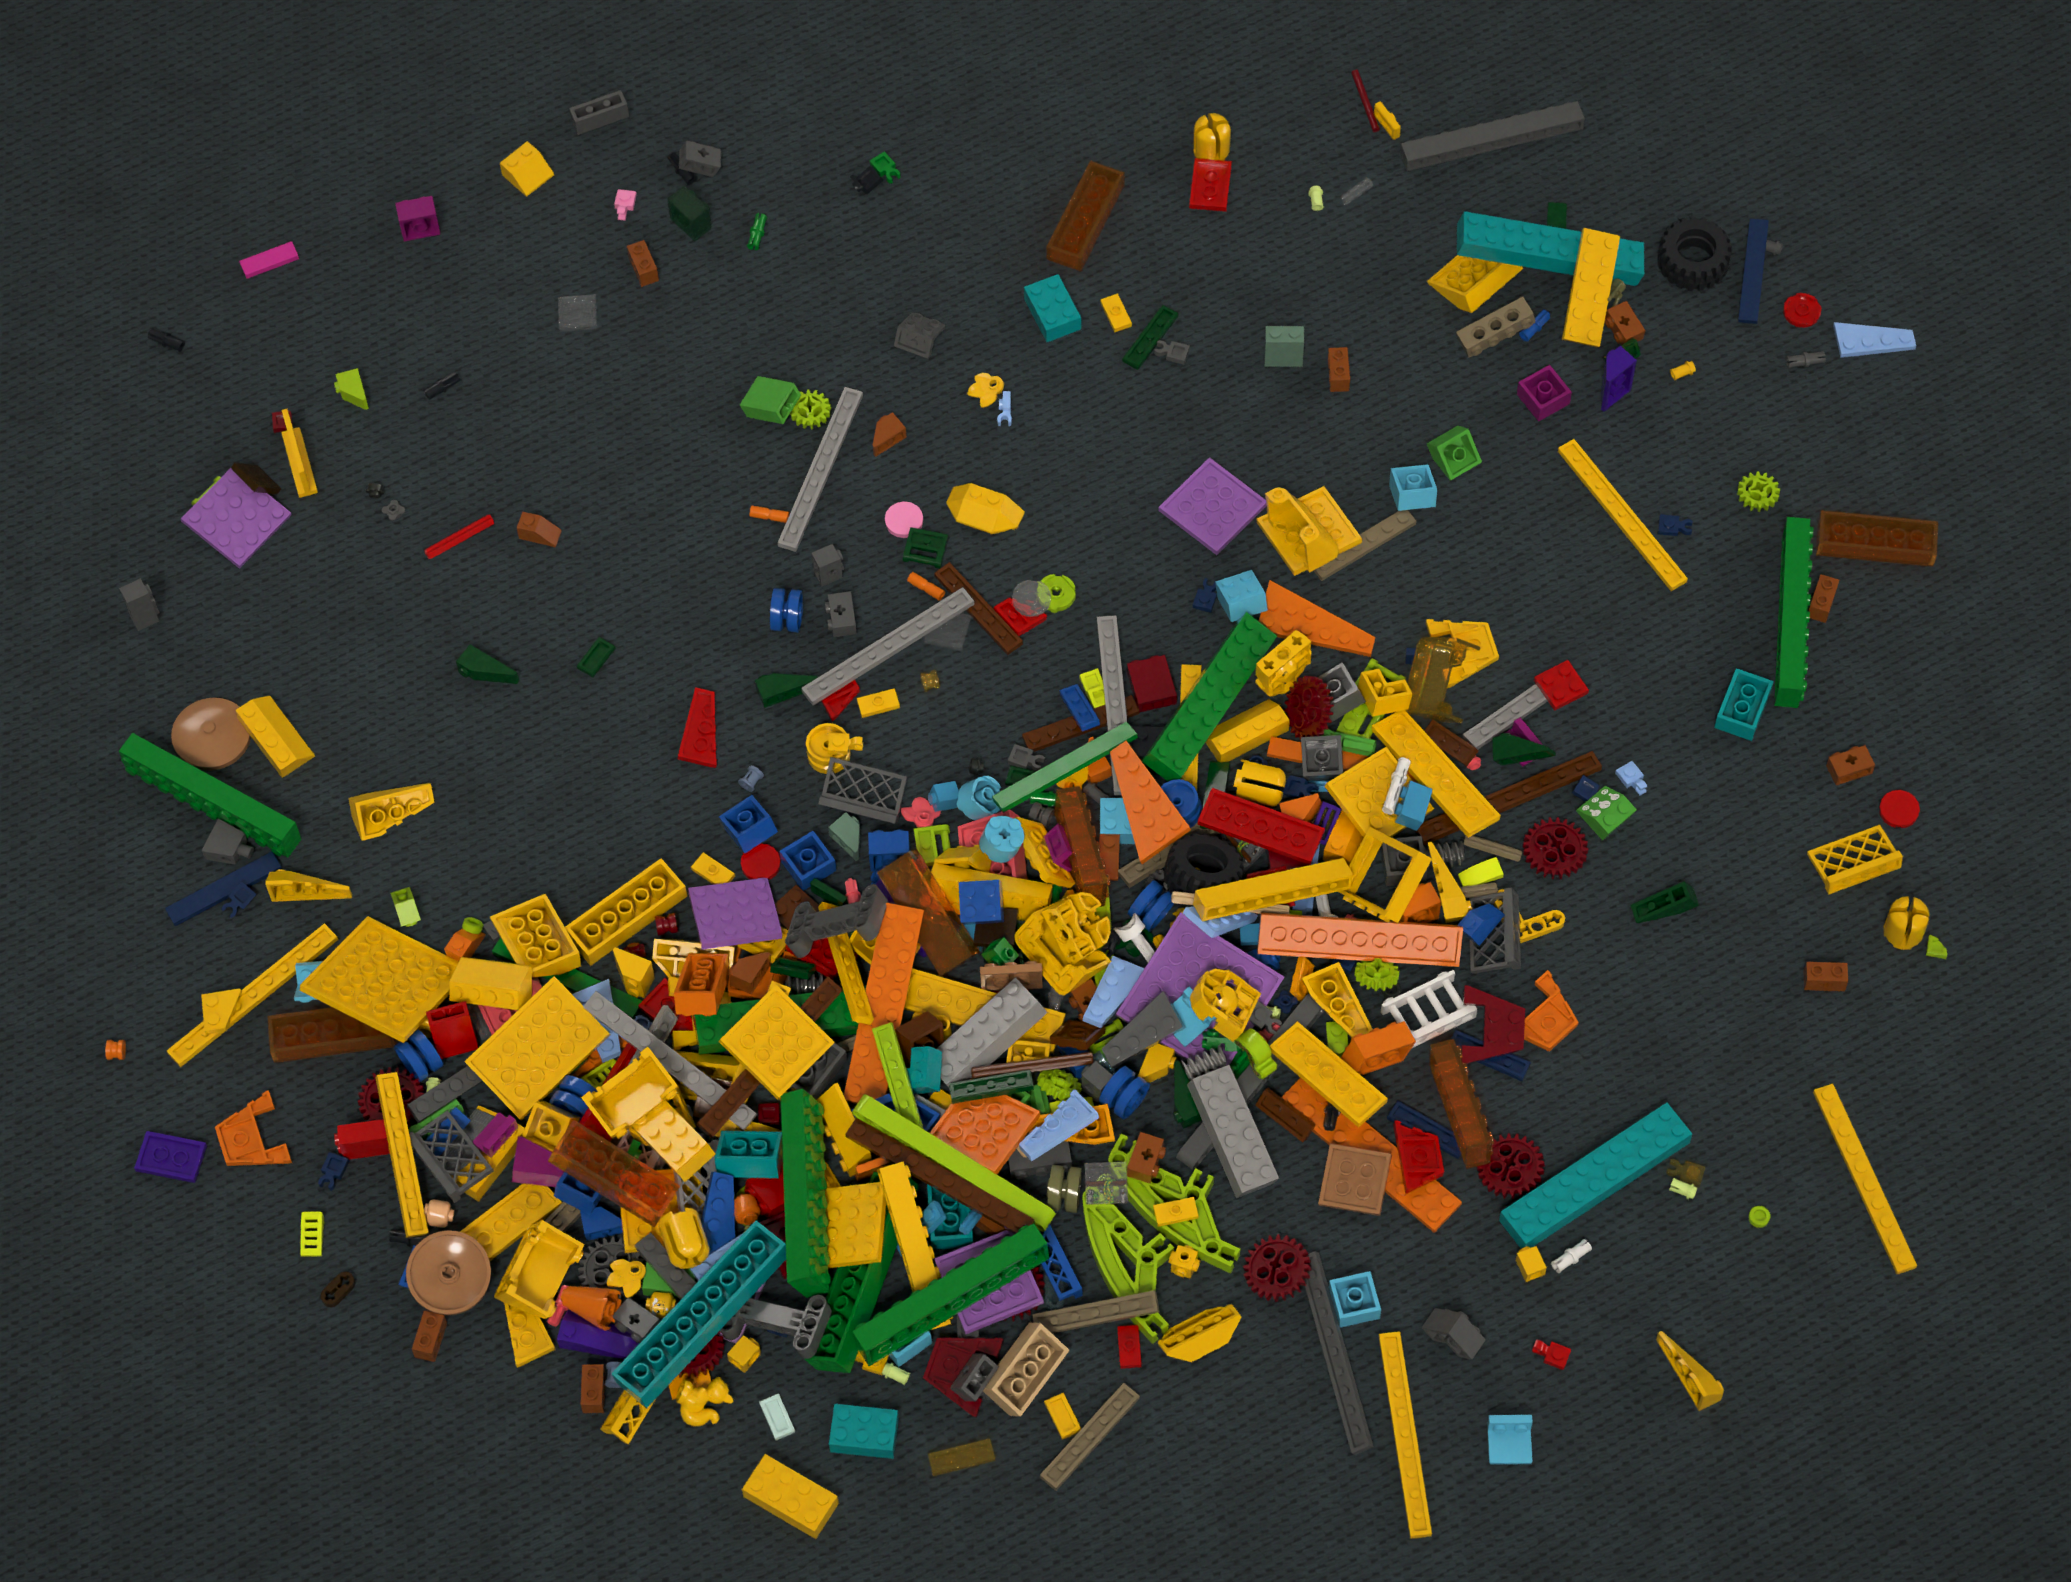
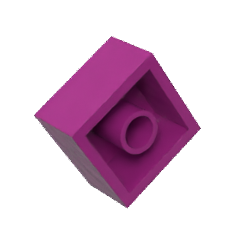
M423 196L418 199L403 200L395 203L404 242L440 235L432 196Z
M1551 365L1518 382L1517 395L1538 422L1570 404L1572 392Z

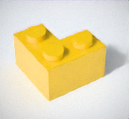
M1380 669L1361 672L1358 689L1363 695L1372 717L1409 709L1413 693L1405 679L1387 683Z
M1017 1040L1008 1048L1006 1063L1048 1058L1051 1054L1050 1044Z

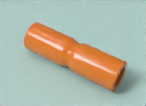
M751 505L749 516L786 523L790 512L776 509L770 510L769 508Z
M912 572L907 579V582L920 590H924L925 593L938 601L945 595L943 589L928 582V580L915 572Z

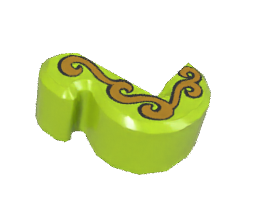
M1249 1028L1235 1040V1044L1246 1051L1252 1070L1259 1079H1264L1277 1070V1063L1271 1058L1272 1052L1268 1043L1256 1030Z

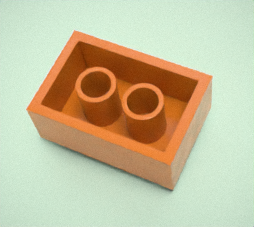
M1405 1021L1400 1023L1393 1022L1385 1028H1375L1367 1034L1362 1035L1360 1033L1351 1038L1352 1041L1345 1048L1341 1059L1357 1073L1364 1075L1404 1061L1416 1041Z

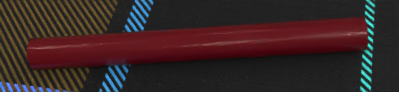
M1353 70L1351 74L1373 132H1377L1380 128L1359 71Z

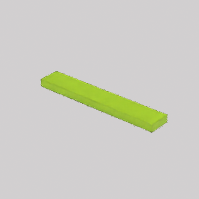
M893 1023L873 1028V1035L896 1113L924 1129Z

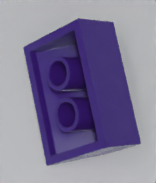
M1622 346L1615 350L1612 349L1606 355L1601 386V410L1603 412L1630 392L1632 388L1637 360Z

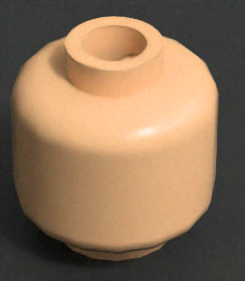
M432 1199L429 1204H425L424 1213L427 1225L445 1228L448 1222H453L454 1210L451 1209L448 1201Z

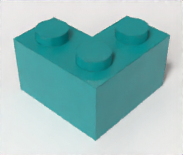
M930 1046L911 1048L910 1068H906L913 1094L940 1092L942 1051Z

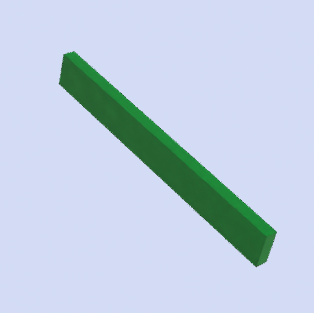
M1126 721L992 796V799L1004 813L1105 757L1124 741L1130 743L1137 739V733Z
M500 937L492 950V954L516 964ZM576 969L564 974L541 976L547 980L555 976L566 989L574 993L601 982ZM611 986L613 1004L634 1019L639 1012L638 1005L642 1000Z

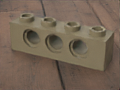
M1521 297L1457 331L1456 334L1467 356H1477L1488 347H1494L1503 339L1511 338L1518 331L1531 327L1535 323V317L1524 297ZM1479 336H1484L1482 339H1476Z

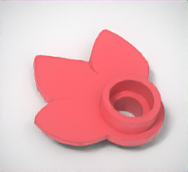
M923 797L915 798L912 802V807L901 808V814L904 819L914 822L917 828L932 826L934 819L941 814V811L935 812L933 806Z

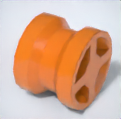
M107 1040L105 1047L107 1060H112L113 1058L125 1059V1040H119L118 1042Z

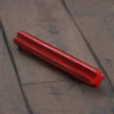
M487 514L424 550L425 555L428 559H432L494 524L492 516Z

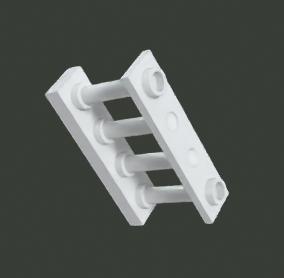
M1454 970L1442 972L1435 979L1398 997H1390L1383 1002L1381 1007L1382 1015L1391 1012L1397 1023L1405 1021L1398 1008L1405 1004H1409L1421 1024L1420 1029L1416 1031L1410 1030L1416 1041L1412 1048L1476 1018V1006L1463 1005V1001L1451 983L1455 978ZM1444 986L1457 1010L1451 1014L1446 1013L1433 991ZM1426 995L1437 1012L1439 1020L1429 1022L1416 999Z

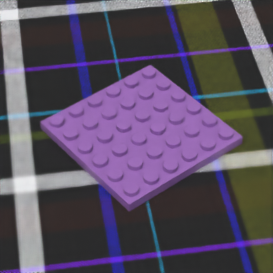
M1180 912L1117 1011L1116 1016L1130 1023L1162 991L1167 993L1173 1004L1189 986L1194 990L1197 981L1206 971L1215 968L1230 970L1242 978L1247 984L1261 993L1258 1001L1267 1006L1283 981L1284 976L1220 936L1211 938ZM1232 979L1230 981L1227 980L1225 984L1232 989L1236 986L1233 984L1234 980ZM1218 993V994H1216V995H1217L1218 999L1220 1000V999H1221V996H1220V993ZM1237 1007L1233 1014L1237 1016L1242 1009ZM1215 1021L1214 1023H1212V1024H1211L1206 1030H1204V1031H1207L1208 1029H1213V1027H1214L1216 1021ZM1248 1021L1244 1031L1253 1028L1254 1025ZM1202 1033L1186 1047H1183L1174 1035L1160 1042L1164 1046L1175 1049V1053L1186 1060L1190 1057L1195 1061L1196 1054L1202 1058L1204 1051L1210 1055V1050L1202 1048V1040H1206L1203 1039ZM1221 1043V1049L1226 1058L1227 1066L1230 1065L1237 1052L1224 1051L1225 1044Z

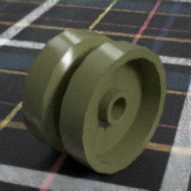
M1052 1165L1048 1180L1047 1197L1048 1206L1054 1211H1059L1062 1199H1065V1211L1077 1213L1081 1188V1167H1070L1067 1179H1065L1064 1167L1062 1165Z

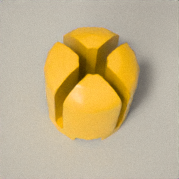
M1209 113L1208 119L1203 115L1195 122L1193 152L1196 158L1225 161L1230 152L1231 128L1224 116Z
M1241 759L1240 761L1244 762L1242 770L1237 769L1233 786L1237 787L1236 796L1254 803L1271 807L1276 806L1281 801L1284 792L1245 783V780L1249 779L1285 787L1286 776L1284 771L1280 768Z
M1909 896L1895 900L1890 907L1883 928L1884 937L1886 936L1887 940L1893 944V947L1901 950L1911 949L1918 945L1923 939L1929 922V909L1923 901L1913 897L1909 911H1907Z
M684 1208V1212L673 1214L671 1211L667 1213L659 1222L660 1232L671 1264L680 1269H690L702 1264L709 1257L710 1247L698 1212L692 1208Z

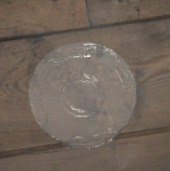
M1023 581L1013 591V605L1016 611L1028 617L1041 615L1050 606V590L1041 581Z

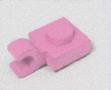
M618 189L614 203L617 214H619L618 220L625 221L627 211H633L637 196L636 191Z

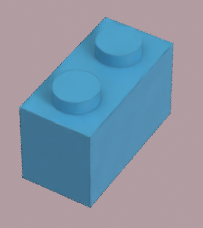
M1410 781L1406 787L1403 786L1399 796L1402 798L1401 803L1397 804L1394 812L1397 815L1395 823L1417 831L1424 821L1433 789Z

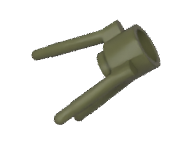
M1614 279L1611 284L1610 295L1607 300L1611 301L1612 298H1616L1612 307L1618 305L1619 300L1623 297L1622 293L1626 289L1625 283L1620 279Z

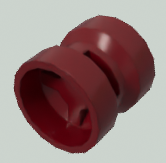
M675 913L668 914L667 917L655 916L658 936L664 935L668 931L670 933H678Z

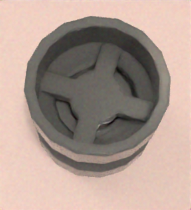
M1035 802L1030 810L1028 820L1042 823L1047 828L1053 819L1055 810L1050 807L1045 808L1042 804Z

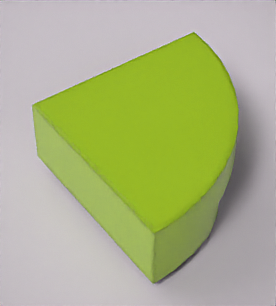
M1929 935L1926 956L1946 959V948L1938 938Z

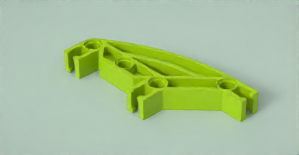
M1121 1134L1109 1155L1108 1168L1114 1180L1124 1179L1127 1182L1125 1186H1120L1119 1188L1125 1190L1124 1193L1129 1202L1156 1230L1177 1246H1191L1195 1251H1198L1199 1259L1231 1274L1234 1268V1261H1227L1221 1257V1254L1234 1257V1260L1238 1261L1240 1248L1222 1241L1218 1234L1206 1201L1214 1185V1177L1208 1175L1202 1189L1195 1186L1196 1181H1199L1202 1175V1171L1196 1168L1185 1187L1181 1177L1161 1168L1156 1177L1161 1180L1159 1183L1151 1182L1150 1184L1127 1177V1167L1137 1141H1133L1131 1150L1126 1154L1121 1149L1122 1146L1125 1147L1128 1137ZM1122 1161L1124 1164L1117 1166L1114 1162ZM1189 1196L1198 1197L1195 1200L1199 1215L1198 1219L1157 1226L1153 1205L1165 1203L1161 1198L1171 1202L1185 1199ZM1215 1248L1217 1252L1209 1253L1207 1249Z
M1106 1174L1104 1175V1181L1111 1180L1108 1176L1106 1178ZM1103 1187L1087 1188L1083 1193L1082 1202L1088 1241L1097 1267L1113 1297L1118 1298L1156 1291L1157 1269L1170 1258L1174 1247L1169 1244L1167 1249L1157 1254L1155 1252V1249L1159 1245L1163 1246L1166 1240L1161 1233L1145 1246H1142L1143 1236L1114 1204H1110L1111 1202H1108L1104 1195L1099 1193ZM1113 1187L1112 1189L1114 1190L1112 1193L1114 1200L1119 1197L1118 1187ZM1089 1190H1093L1096 1194L1098 1193L1099 1199H1097L1096 1203L1087 1202ZM1117 1228L1125 1229L1122 1233H1118L1115 1230ZM1113 1242L1136 1265L1135 1282L1131 1280L1125 1270ZM1145 1257H1149L1152 1259V1261L1146 1263L1142 1259ZM1159 1313L1149 1314L1147 1318H1129L1135 1325H1138L1139 1330L1152 1344L1159 1338L1157 1333L1150 1329L1151 1323H1155L1162 1330L1163 1334L1169 1329V1324Z

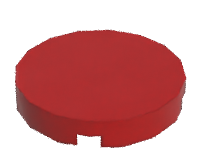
M1797 293L1787 298L1784 303L1783 314L1785 319L1796 327H1810L1819 320L1821 305H1819L1818 300L1814 296L1807 293Z
M1893 790L1887 793L1881 799L1879 813L1883 821L1895 828H1907L1913 825L1920 812L1919 802L1915 796L1903 790Z
M759 844L741 856L742 871L750 880L768 878L769 881L780 870L781 860L779 853L768 844Z

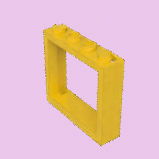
M1369 827L1349 865L1353 873L1351 889L1338 892L1344 895L1343 899L1352 904L1355 901L1353 905L1363 910L1367 907L1366 912L1377 916L1379 913L1378 918L1387 923L1390 920L1399 923L1432 858ZM1382 843L1412 857L1386 909L1356 895Z

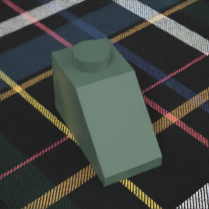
M844 813L828 827L829 836L857 861L860 854V823L854 816L850 817L847 813Z

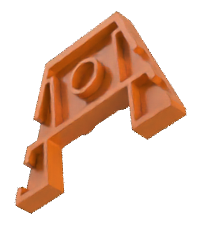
M732 945L735 947L733 965H735L740 959L743 949ZM784 951L782 958L802 961L790 952ZM769 967L752 994L731 986L729 978L727 982L728 996L749 1001L762 999L767 994L771 981L783 985L786 982L787 976L771 973Z
M1547 970L1535 981L1534 985L1548 998L1525 1018L1524 1040L1550 1052L1578 1026L1579 1022L1560 993L1558 985L1552 979V974Z
M269 1090L262 1093V1096L257 1100L249 1102L243 1110L238 1113L235 1112L215 1126L227 1166L292 1163L286 1143L265 1150L258 1130L255 1116L275 1109Z

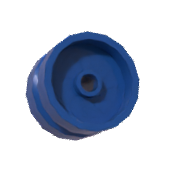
M774 588L770 608L771 631H782L786 621L788 632L799 633L803 616L802 590L792 589L787 600L785 589Z
M1181 779L1164 783L1161 789L1189 827H1193L1198 822L1202 812V804L1195 787L1188 781Z
M1153 880L1138 895L1127 913L1130 917L1134 913L1140 919L1143 917L1142 922L1145 925V929L1149 932L1162 921L1175 904L1171 902V892L1168 891L1161 895L1163 886L1156 880Z
M419 1029L409 1037L410 1044L405 1041L404 1043L399 1042L394 1045V1049L410 1074H414L415 1079H418L419 1082L428 1077V1069L435 1072L444 1066L434 1046Z
M1124 1066L1106 1084L1099 1102L1103 1105L1108 1104L1109 1109L1114 1107V1113L1121 1119H1126L1142 1103L1148 1093L1150 1083L1142 1077L1135 1078V1072Z
M567 1075L559 1085L560 1090L555 1091L550 1099V1104L579 1116V1124L588 1109V1106L581 1097L589 1091L591 1093L598 1091L584 1080Z

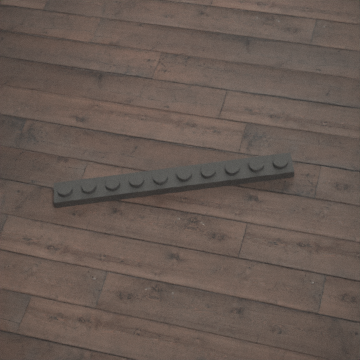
M1314 1251L1306 1256L1311 1260L1308 1265L1311 1266L1312 1270L1307 1271L1310 1279H1304L1307 1284L1305 1289L1352 1454L1357 1455L1374 1446L1319 1253Z

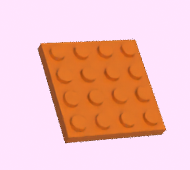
M1007 1095L954 1103L949 1106L930 1131V1134L989 1169L994 1174H998L1041 1115L1039 1110Z

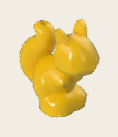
M720 1377L713 1379L707 1388H693L690 1381L683 1379L676 1396V1402L681 1404L680 1413L683 1421L695 1427L702 1426L709 1420H711L712 1424H716L719 1421V1414L714 1409H704L708 1401L714 1404H721L723 1402L733 1403V1398L729 1395L728 1386Z

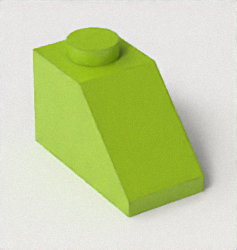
M358 368L336 374L337 382H334L336 392H341L342 399L362 409H369Z
M410 887L391 893L401 926H413L417 921L421 920Z

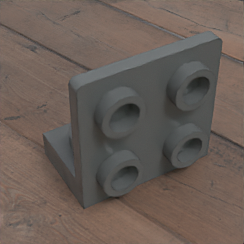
M911 313L898 326L894 346L929 358L932 353L934 339L945 329L946 325L936 319L923 317L920 313Z

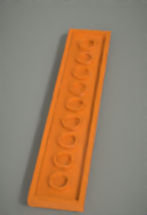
M886 903V910L876 938L865 991L874 1020L870 1025L863 1023L858 1025L844 1092L847 1102L857 1104L864 1094L874 1099L887 1094L888 1083L872 1029L888 1023H893L894 1029L901 1026L924 910Z
M1261 913L1257 953L1374 961V958L1382 959V962L1459 967L1463 927L1444 924L1396 923L1394 921L1387 923L1382 920Z
M1300 1078L1281 1097L1316 1124L1313 1132L1329 1146L1330 1144L1391 1154L1392 1158L1385 1192L1432 1232L1435 1233L1462 1205V1201L1436 1180L1410 1193H1405L1397 1147L1368 1123L1364 1122L1358 1128L1345 1115L1340 1113L1337 1117L1335 1129L1333 1131H1326L1323 1123L1326 1114L1324 1108L1327 1107L1328 1101L1303 1079Z

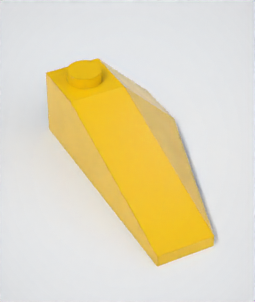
M431 783L371 792L348 798L351 815L362 841L382 836L387 833L386 829L394 824L398 826L403 823L402 819L410 814L415 815L434 803Z
M1428 842L1445 922L1462 920L1472 910L1470 900L1466 901L1465 895L1432 842Z
M1339 962L1302 978L1311 998L1351 1038L1357 1034L1362 1033L1364 1035L1373 1030Z
M1658 1332L1656 1341L1697 1409L1700 1411L1720 1401L1724 1392L1721 1383L1718 1380L1716 1381L1712 1374L1664 1332Z

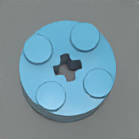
M990 776L978 777L961 786L958 793V809L974 821L997 813L1000 809L994 803L992 796L1000 792V784Z
M1008 816L992 817L980 836L979 846L981 851L985 852L989 856L988 858L994 862L1004 863L1010 861L1017 854L1024 841V831L1021 827V822Z

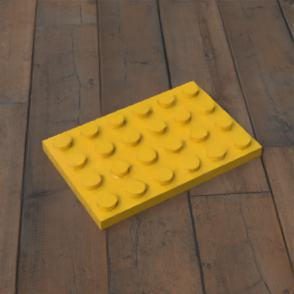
M554 976L464 1062L522 1120L532 1111L535 1102L542 1101L561 1083L565 1076L575 1070L611 1034L583 1008V1005Z

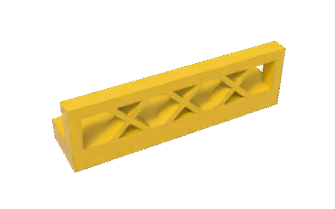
M624 1390L600 1429L606 1434H614L621 1441L629 1444L654 1401L646 1408ZM634 1405H639L640 1413L638 1417L633 1418L631 1410ZM628 1422L629 1432L624 1436L619 1430L623 1423Z

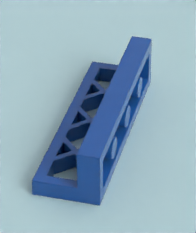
M1049 1224L1042 1234L1052 1254L1046 1260L1048 1265L1046 1262L1041 1263L1059 1301L1072 1295L1075 1299L1083 1296L1082 1287ZM1051 1263L1059 1266L1061 1270L1060 1275L1050 1272ZM1060 1281L1067 1282L1070 1290L1061 1294L1058 1288Z

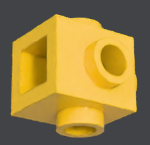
M1178 1245L1176 1252L1172 1251L1169 1258L1171 1272L1179 1277L1191 1279L1193 1271L1197 1272L1200 1265L1198 1251H1195L1191 1246Z

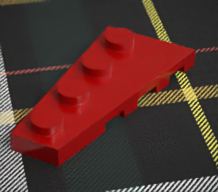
M695 687L677 759L716 768L715 692Z

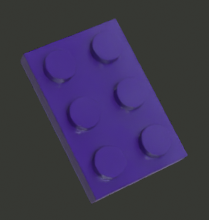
M146 1131L134 1169L137 1172L195 1183L207 1145L205 1142Z

